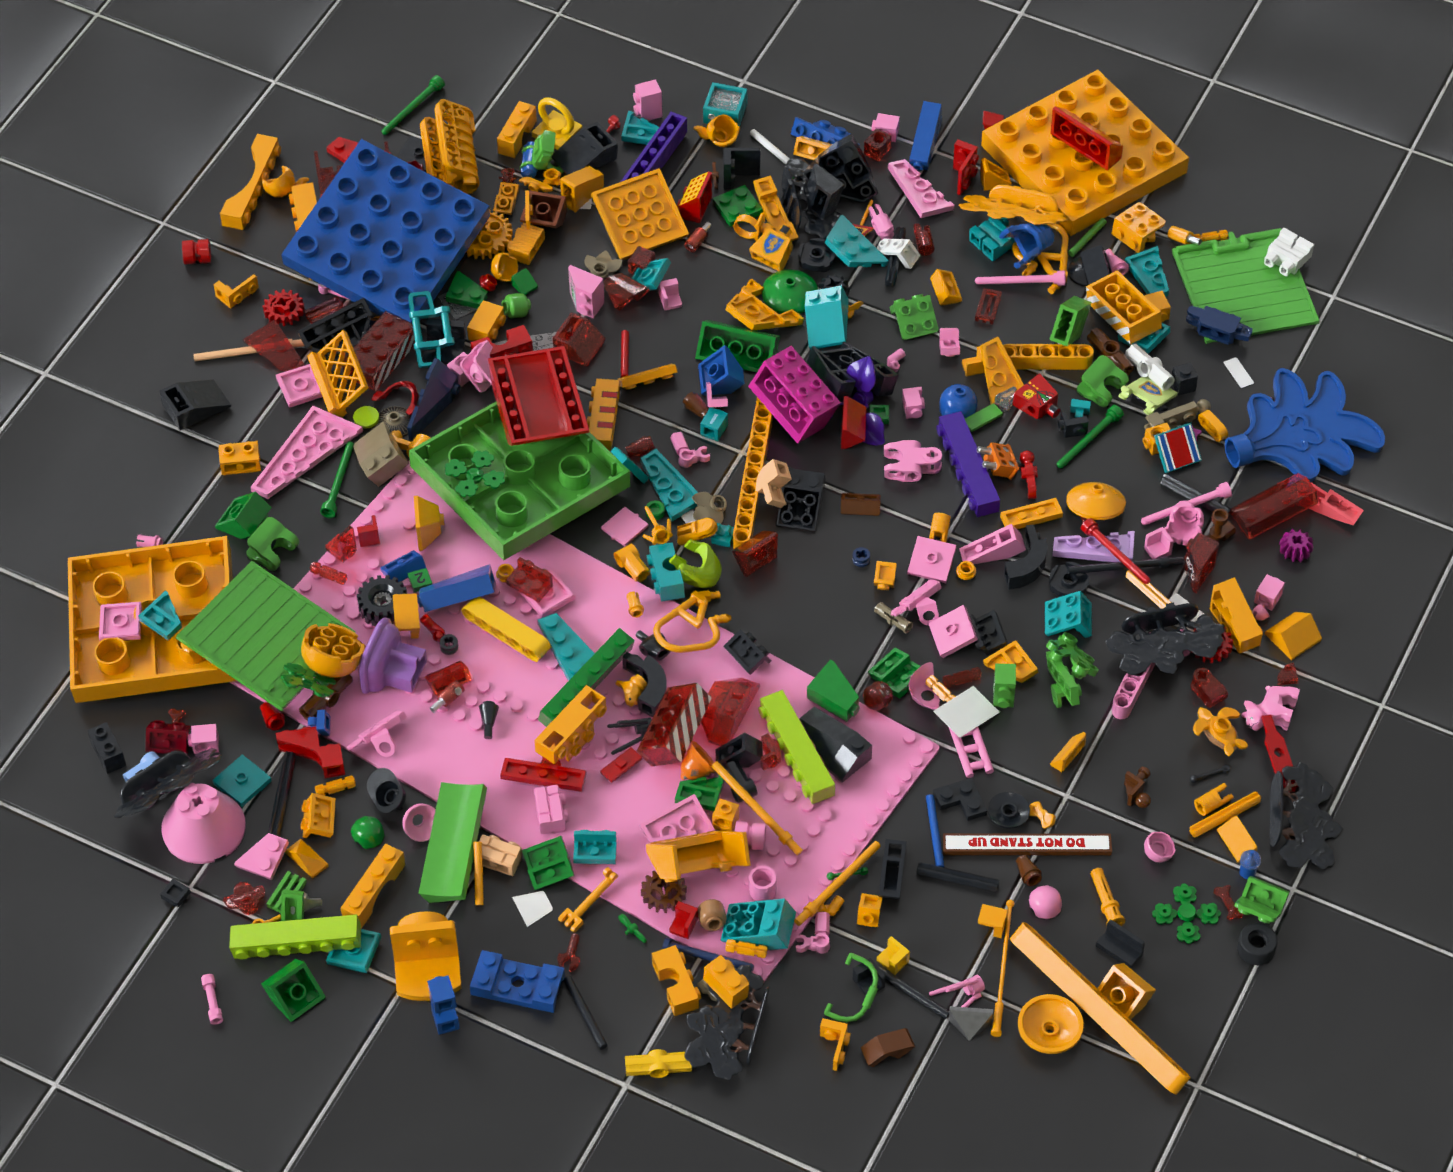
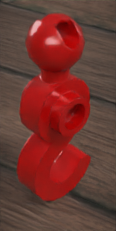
M1026 450L1019 457L1021 464L1024 465V467H1021V478L1025 479L1028 485V499H1036L1035 478H1038L1037 466H1033L1035 456L1031 451Z

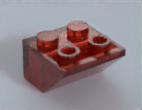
M571 312L553 337V348L564 346L568 359L588 366L604 343L605 337L587 318Z

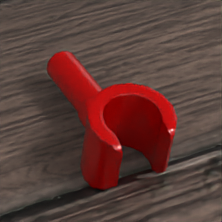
M616 115L609 117L608 123L610 126L606 130L608 133L613 129L620 128L619 118Z

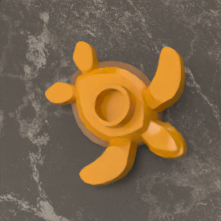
M1224 707L1218 712L1217 716H1213L1208 709L1199 708L1197 713L1199 719L1193 726V731L1197 736L1204 731L1209 741L1223 749L1227 756H1231L1237 748L1246 749L1248 747L1247 742L1238 739L1236 729L1228 720L1240 716L1237 710Z

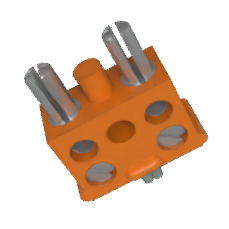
M991 442L987 448L978 446L977 453L985 454L982 463L983 468H989L992 475L1007 477L1010 480L1019 470L1020 462L1016 460L1009 444L1004 445Z

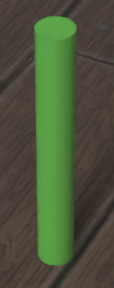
M1101 218L1068 251V254L1074 257L1107 221Z

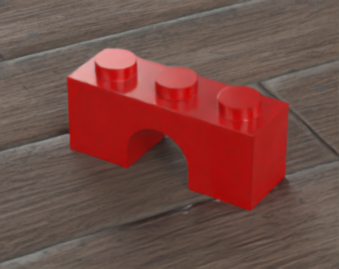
M521 325L506 330V343L496 345L490 341L489 337H485L471 342V351L477 344L488 340L493 347L490 352V358L533 351V343L525 326Z

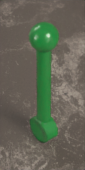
M863 867L853 875H866L869 871L867 867ZM829 872L827 874V879L833 880L834 878L840 876L842 873L834 874L832 872Z

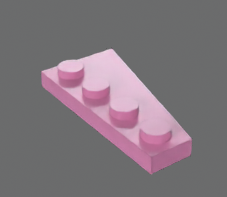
M905 159L888 164V170L920 218L953 211L955 205L951 201L947 202L940 191L936 192L931 187L932 184L928 180L922 179L920 173Z

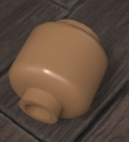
M709 899L702 902L698 907L699 922L705 930L717 931L725 925L727 916L724 906L720 901Z

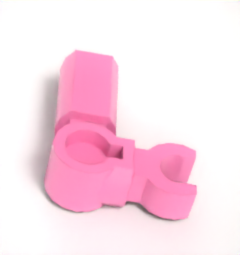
M682 432L671 435L670 439L679 456L678 463L681 467L688 468L698 461H710V454L703 455L707 452L706 446L699 447L698 450H689Z
M816 913V936H811V938H807L805 935L796 936L797 942L804 943L803 945H796V952L803 953L811 950L823 954L829 951V913Z

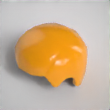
M498 253L491 262V272L497 280L510 282L512 281L511 277L518 273L517 259L509 256V253Z

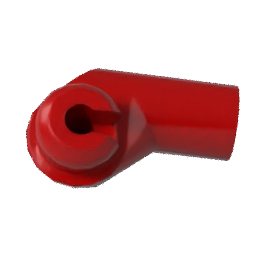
M428 614L423 615L420 622L432 634L433 640L440 642V639L445 635V630L435 623Z

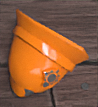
M692 741L691 747L687 750V754L681 763L680 778L682 780H696L716 772L711 767L714 764L712 758L695 741Z

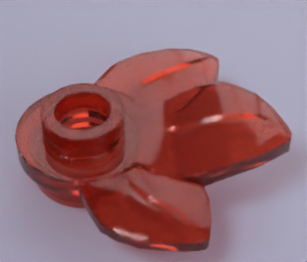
M239 882L234 887V894L224 897L223 901L228 908L239 909L243 914L251 915L258 910L259 901L265 896V888L263 885L253 888L248 882Z

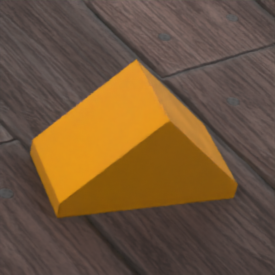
M986 158L981 159L980 179L984 191L992 190L997 185L1012 186L1008 171Z

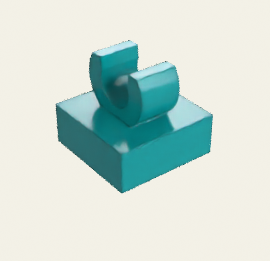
M1072 399L1070 412L1075 413V418L1083 417V414L1089 415L1091 401Z
M717 523L718 529L711 537V544L730 547L733 540L734 527Z

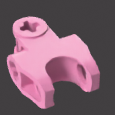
M902 440L884 445V457L900 461L884 466V477L887 479L915 482L921 479L922 474H937L942 469V452L936 447L921 448V443L916 440Z

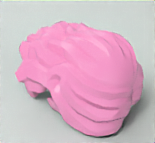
M1189 501L1178 502L1171 511L1170 521H1168L1164 529L1173 539V543L1176 542L1180 545L1183 542L1185 546L1196 543L1198 538L1202 536L1201 530L1204 524V515L1200 508H1195Z

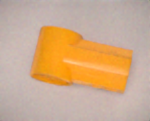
M632 543L614 552V558L619 567L625 568L636 582H642L650 575L649 568L641 560L637 548Z

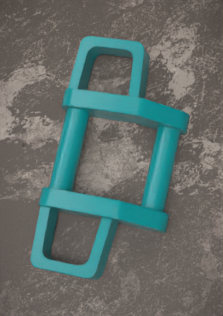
M429 291L413 292L409 294L408 300L410 308L409 317L412 320L415 338L414 350L416 351L419 368H428L432 362L424 363L422 361L421 350L436 349V358L441 361L440 348L455 344L454 337L451 334L448 314L450 313L449 306L434 308ZM426 297L430 309L414 311L413 298ZM441 316L444 338L423 342L419 319Z

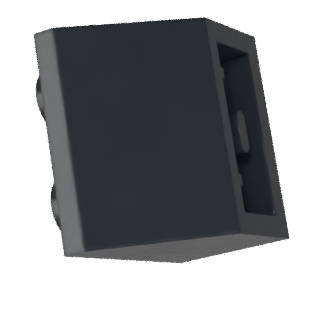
M817 164L813 166L805 192L808 210L821 220H824L836 210L845 184Z

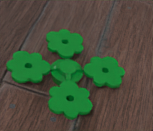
M489 451L474 452V457L471 461L475 463L477 468H471L468 471L465 467V462H459L458 459H452L450 463L445 464V474L448 476L459 477L460 474L466 473L467 480L459 481V485L455 487L456 493H459L462 497L475 496L476 490H478L476 483L481 482L482 479L485 481L484 484L486 486H491L493 489H497L505 483L503 472L491 470L489 473L484 474L479 469L491 466V462L494 461V455L489 454Z
M287 663V665H284L283 668L290 674L281 675V679L286 686L290 688L300 686L311 689L315 695L322 698L333 695L334 691L327 686L329 684H336L334 678L314 673L313 678L305 675L307 670L303 669L299 664Z
M1184 883L1181 887L1176 886L1173 889L1174 900L1182 904L1178 910L1172 909L1170 904L1158 903L1155 905L1152 916L1156 918L1158 924H1171L1178 915L1181 920L1186 922L1183 923V926L1177 927V939L1191 944L1193 941L1200 939L1199 927L1193 926L1189 921H1192L1197 915L1205 924L1208 922L1216 924L1219 920L1218 917L1221 916V911L1217 910L1218 907L1215 903H1209L1208 905L1201 904L1200 909L1196 912L1195 907L1190 903L1196 901L1197 890L1195 887H1188Z

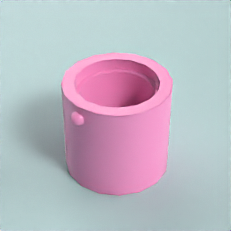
M757 866L750 872L749 894L755 901L772 900L774 898L777 878L772 868Z

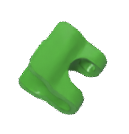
M1100 355L1082 375V382L1078 385L1077 392L1097 405L1107 407L1111 403L1112 395L1105 388V385L1121 389L1122 386L1128 384L1129 378L1112 360L1104 355Z
M268 517L248 538L247 544L249 549L246 554L254 562L263 565L271 571H275L280 566V559L272 550L276 547L294 550L299 545V540L294 533L285 528L278 520Z

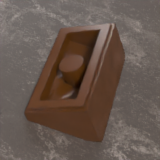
M841 493V514L880 515L881 495Z

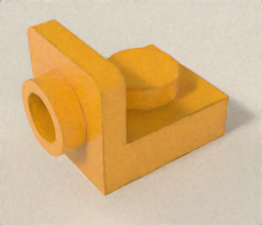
M861 894L857 917L858 925L878 927L883 897Z

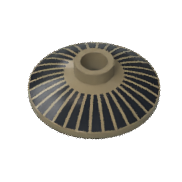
M389 407L379 413V421L376 426L385 422L391 433L394 430H399L402 436L408 434L407 427L412 415H408L406 413L407 409L403 407Z

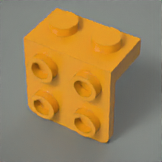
M1138 202L1115 217L1111 234L1135 252L1140 253L1144 251L1147 237L1163 227L1166 221L1147 206Z

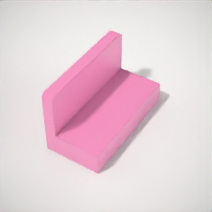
M706 382L707 406H728L726 396L712 397L711 383Z

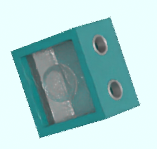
M712 82L703 107V123L708 124L715 117L725 114L730 116L740 126L748 104V89Z

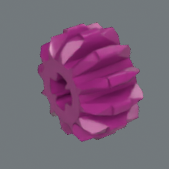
M1293 529L1290 533L1285 532L1279 543L1280 554H1284L1285 559L1291 558L1292 563L1295 560L1301 563L1303 558L1308 560L1314 548L1313 538L1309 537L1308 532L1302 533L1301 529L1298 532H1295Z

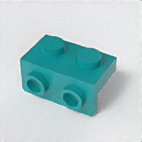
M574 831L573 863L616 864L617 837L615 831Z

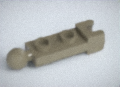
M1201 399L1197 404L1193 401L1161 414L1158 412L1149 414L1145 417L1149 423L1144 425V429L1146 430L1147 428L1168 423L1170 429H1173L1177 425L1196 419L1197 413L1210 410L1211 404L1208 400Z

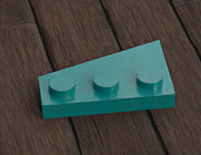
M1158 246L1125 258V262L1129 265V270L1146 294L1163 291L1165 297L1169 295V288L1165 273L1163 272Z

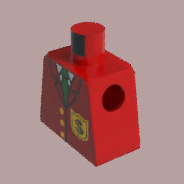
M1040 373L1014 392L1013 406L1035 419H1040L1045 414L1056 418L1061 411L1056 406L1058 402L1057 391Z

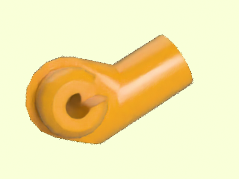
M836 895L829 905H824L823 903L818 908V912H827L830 916H834L845 901L842 897Z

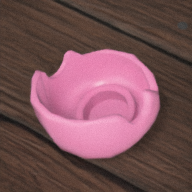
M1152 832L1144 842V851L1148 858L1154 862H1166L1172 858L1176 851L1174 841L1170 835L1164 832Z
M1045 885L1037 887L1030 893V908L1034 910L1038 918L1050 919L1056 917L1061 912L1062 900L1055 888Z

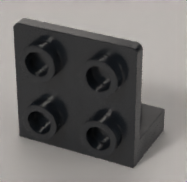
M724 148V189H731V182H735V176L760 175V148Z
M427 318V341L443 339L442 319ZM449 320L455 344L440 348L442 363L448 364L463 353L466 340L465 321ZM436 349L425 350L423 362H433L434 358H436Z

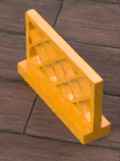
M344 330L336 335L318 353L312 351L307 356L328 412L341 418L347 414L346 408L369 388L349 336ZM343 339L342 348L340 349L338 348L339 342ZM331 351L329 360H326L325 355ZM340 352L338 361H334L336 353ZM349 353L347 363L343 362L345 354ZM333 364L336 365L334 374L331 373ZM342 365L346 366L344 374L340 375ZM351 367H354V373L351 377L349 376ZM338 378L342 379L339 388L336 386ZM347 380H351L349 390L345 389ZM360 381L361 386L355 391L356 383ZM345 392L347 393L346 400L342 402V397Z

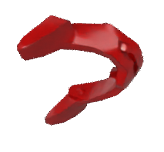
M400 381L392 384L385 391L378 390L375 392L372 400L386 399L393 389L406 387L412 393L411 404L406 413L412 415L415 406H418L416 403L419 399V394L412 382Z

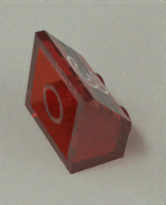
M1199 532L1194 539L1190 538L1186 546L1188 552L1184 558L1186 561L1185 571L1194 593L1198 592L1214 569L1219 548V542Z

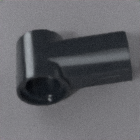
M732 761L727 763L724 768L752 797L758 794L756 786L751 778L748 779L739 762ZM731 788V792H732V795H733L735 801H736L737 803L744 801V800Z

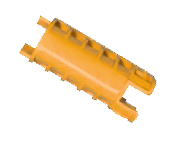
M441 99L435 105L436 118L425 117L420 123L426 172L469 195L476 191L480 184L472 136L476 131L473 112L466 106Z

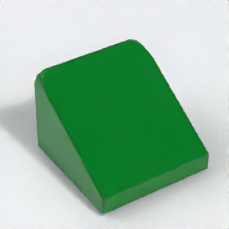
M526 268L511 277L512 286L519 293L527 295L538 288L537 283Z

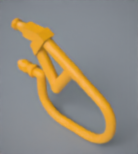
M1057 223L1047 224L1062 236L1061 254L1041 252L1038 255V260L1048 275L1057 273L1048 260L1060 261L1059 271H1065L1067 283L1068 234ZM1015 241L1012 245L1013 254L1018 260H1021L1024 256L1019 251ZM1033 260L1027 263L1028 266L1022 272V276L1032 275L1036 271L1038 263ZM1053 282L1047 290L1050 294H1054L1055 290H1059L1061 286Z
M695 590L691 593V597L655 623L653 633L656 641L663 648L677 653L707 650L714 647L720 639V630L717 625L731 621V615L721 614L708 618L707 621L713 632V638L705 643L684 646L673 645L662 637L660 629L678 615L699 629L702 626L708 602L711 599H720V591L710 592L707 590L697 592ZM694 604L699 607L696 617L686 611Z

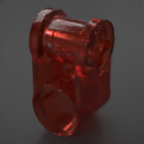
M1198 668L1194 671L1191 689L1208 708H1212L1228 697V692L1224 685L1208 669Z

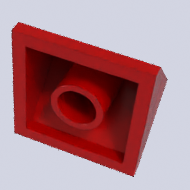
M844 396L841 449H847L865 441L866 406L848 396Z

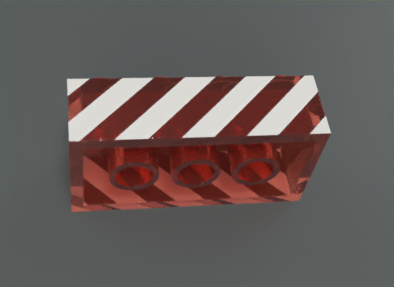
M387 311L381 315L353 348L368 387L374 391L380 387L415 344L412 323ZM349 354L344 358L343 362L347 363ZM351 367L349 376L352 377L354 373V367Z
M698 683L668 687L637 752L651 767L680 763L685 757V753L693 740L697 728L700 726V722L712 698Z

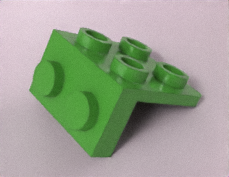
M923 294L912 296L911 300L906 301L905 298L898 299L889 307L891 314H896L903 340L933 334L938 331V324L930 295L923 296Z
M1249 876L1242 896L1235 902L1234 906L1238 908L1240 913L1245 915L1253 914L1258 916V920L1269 924L1270 922H1275L1281 916L1290 892Z

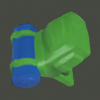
M544 130L536 138L535 142L530 141L524 145L520 166L523 177L534 178L538 170L550 168L557 169L561 173L564 172L560 166L555 167L550 163L553 160L551 157L554 152L555 132Z

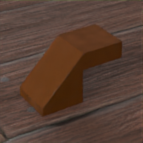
M903 1028L877 1035L860 1048L868 1066L874 1067L888 1056L900 1059L915 1048L908 1029Z

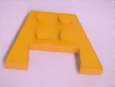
M750 279L748 284L742 287L741 292L729 301L725 309L752 331L802 325L804 317L793 309L778 314L755 297L762 294L764 287L753 279Z

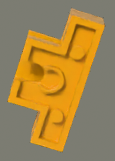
M586 685L534 740L535 752L553 764L565 756L568 762L573 756L576 757L582 747L593 739L595 735L594 722L599 717L601 718L607 710L606 697ZM593 702L595 705L590 710L587 707Z

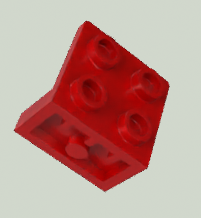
M957 139L954 144L953 169L958 171L957 194L961 195L964 190L968 189L972 177L975 178L977 175L978 167H976L979 155H977V146Z

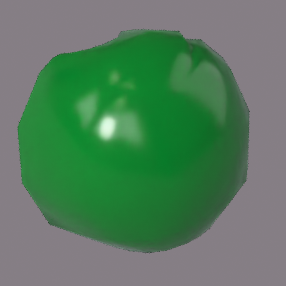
M372 816L359 818L351 827L352 838L355 843L358 842L364 849L378 846L385 837L381 822Z

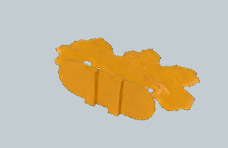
M997 185L990 191L989 198L983 195H967L963 199L970 203L959 204L963 210L988 212L987 215L993 219L1023 217L1033 225L1055 224L1056 222L1067 220L1063 217V213L1058 212V204L1051 195L1034 189H1023L1019 186Z

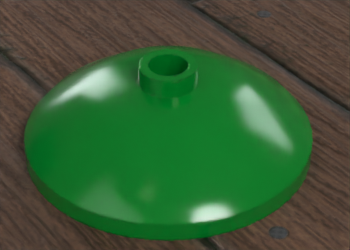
M792 269L781 270L773 273L765 280L762 286L764 287L762 298L764 303L777 313L782 314L793 309L800 314L805 312L806 292L818 290L814 279L802 271Z

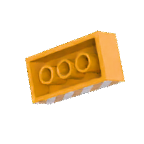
M1118 270L1086 286L1087 301L1092 302L1091 307L1130 345L1162 328L1161 311Z

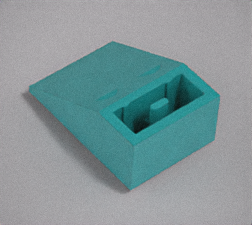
M785 898L729 904L726 915L727 920L721 936L722 942L732 939L736 940L737 943L744 941L755 943L756 946H759V944L766 945L768 950L788 949L796 911Z

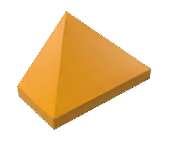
M299 839L285 851L312 879L329 866L302 839Z

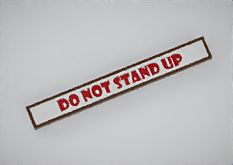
M943 833V855H1112L1111 834Z

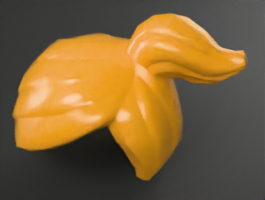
M723 114L712 119L708 123L707 128L694 126L693 129L698 132L701 138L705 140L710 139L716 146L728 147L736 141L740 126L730 116Z
M282 166L283 174L280 177L269 180L263 179L262 183L264 190L277 198L292 191L291 186L306 184L309 178L301 177L295 182L292 170Z

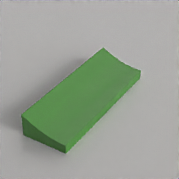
M441 782L418 893L428 903L465 900L474 858L473 842H477L487 787L484 784L465 785Z

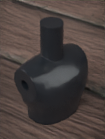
M641 630L636 633V637L642 641L639 649L643 655H650L655 660L660 661L671 652L663 648L656 641L654 634L648 636Z

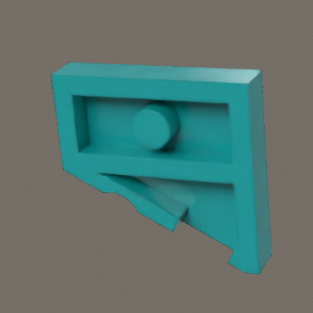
M628 111L621 141L647 145L659 127L649 123L643 117L641 119L635 117L634 112Z
M1162 323L1161 329L1131 345L1137 344L1149 354L1171 332L1170 326ZM1118 334V341L1131 346L1120 334Z
M166 590L138 615L142 623L166 640H170L182 628L180 619Z

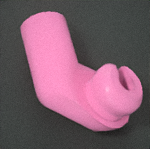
M900 348L887 357V366L894 372L899 370V360L906 356L905 352Z

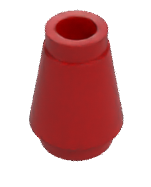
M264 702L260 706V710L267 728L273 731L281 729L285 724L284 715L269 702Z

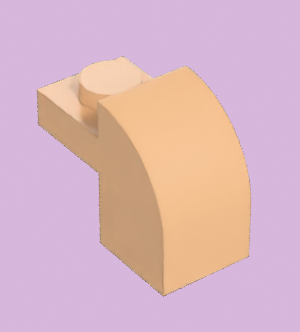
M772 459L760 470L756 480V491L765 495L767 504L779 508L786 505L781 488L792 480L787 463Z

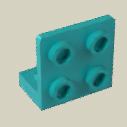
M1081 591L1045 602V634L1047 636L1073 628L1080 632L1084 638L1092 636V603Z

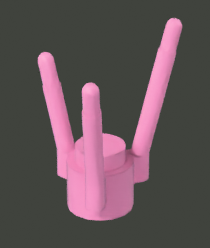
M975 975L962 982L931 991L929 995L933 996L963 988L966 995H972L961 1006L968 1007L975 1000L982 997L980 992L985 990V985L979 975Z

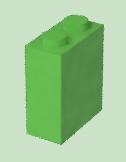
M1073 296L1062 303L1050 340L1064 346H1069L1079 339L1082 335L1092 302Z

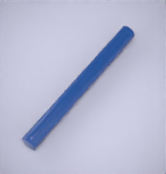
M929 794L926 796L935 864L936 866L944 867L934 795Z

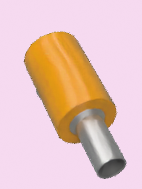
M1171 226L1168 230V238L1183 244L1194 243L1201 245L1202 239L1194 237V233L1176 226Z

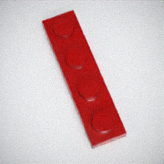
M505 758L500 777L503 780L547 787L558 785L560 789L582 792L586 770Z

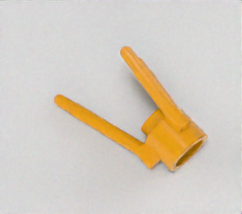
M645 506V510L654 528L652 530L653 537L643 534L642 537L651 541L653 545L667 543L669 538L673 536L671 532V519H667L666 529V527L657 523L649 507Z

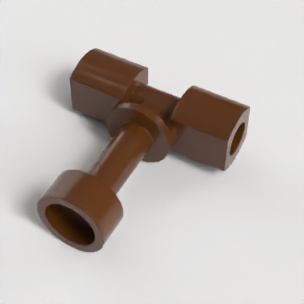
M1224 509L1213 511L1212 522L1215 525L1210 528L1207 536L1197 542V547L1204 554L1215 548L1219 540L1225 541L1236 533V528L1228 521V513Z

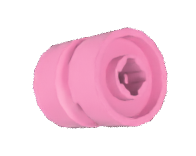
M736 821L735 831L746 832L748 845H750L751 849L764 851L766 823L754 822L750 826L749 823Z

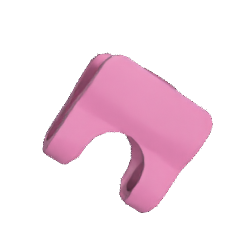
M488 340L477 344L460 362L461 370L481 393L492 385L488 358H490V352L493 347Z

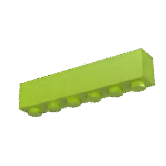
M780 690L760 698L759 714L762 719H766L768 731L771 735L774 734L778 749L783 750L786 764L793 768L794 778L797 782L800 781L805 798H809L811 803L815 804L835 796V783L784 691Z
M356 914L234 925L230 928L229 948L234 959H247L249 957L265 958L271 955L287 956L293 953L309 954L316 951L330 952L338 949L352 950L353 948H361V923Z

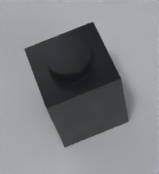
M1191 362L1173 367L1172 376L1175 379L1173 387L1178 392L1177 395L1196 391L1198 375Z

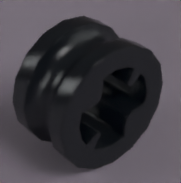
M452 634L444 635L440 639L441 651L446 655L456 653L458 650L457 638ZM446 643H448V644L453 643L452 646L448 645V647H447L445 644H446Z

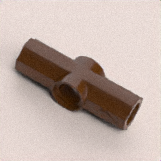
M1095 328L1091 330L1087 335L1089 343L1100 355L1108 357L1119 369L1129 376L1134 370V365L1120 351L1119 343L1110 340L1101 329Z
M349 674L344 677L334 678L336 684H329L327 686L334 691L330 697H319L313 691L312 696L299 708V712L304 719L308 721V717H317V710L333 707L339 700L340 694L353 682L352 676Z

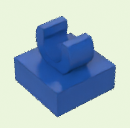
M317 710V717H308V726H316V730L321 736H330L331 716L326 710Z

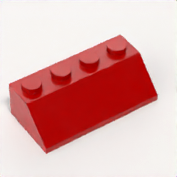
M1056 106L1053 108L1050 134L1107 171L1122 159L1123 145L1118 141L1113 140L1104 132L1099 131L1067 109Z

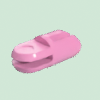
M875 204L878 215H876L873 207L870 206L871 224L875 232L880 236L881 240L892 239L894 227L887 214L883 213L879 204Z

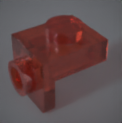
M767 733L761 736L762 749L765 753L761 757V768L763 770L774 768L781 762L779 743Z

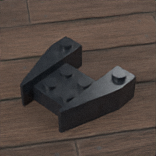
M842 342L840 349L820 351L815 346H812L807 364L836 398L843 402L844 396L851 398L856 383L846 373L849 365L869 355L846 342ZM871 357L876 375L875 385L871 390L872 393L877 397L892 395L899 375L886 364Z

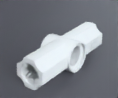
M1137 344L1131 345L1126 350L1125 356L1137 367L1138 374L1141 377H1149L1163 391L1168 390L1174 384L1175 379L1163 368L1162 362L1158 357L1152 358Z

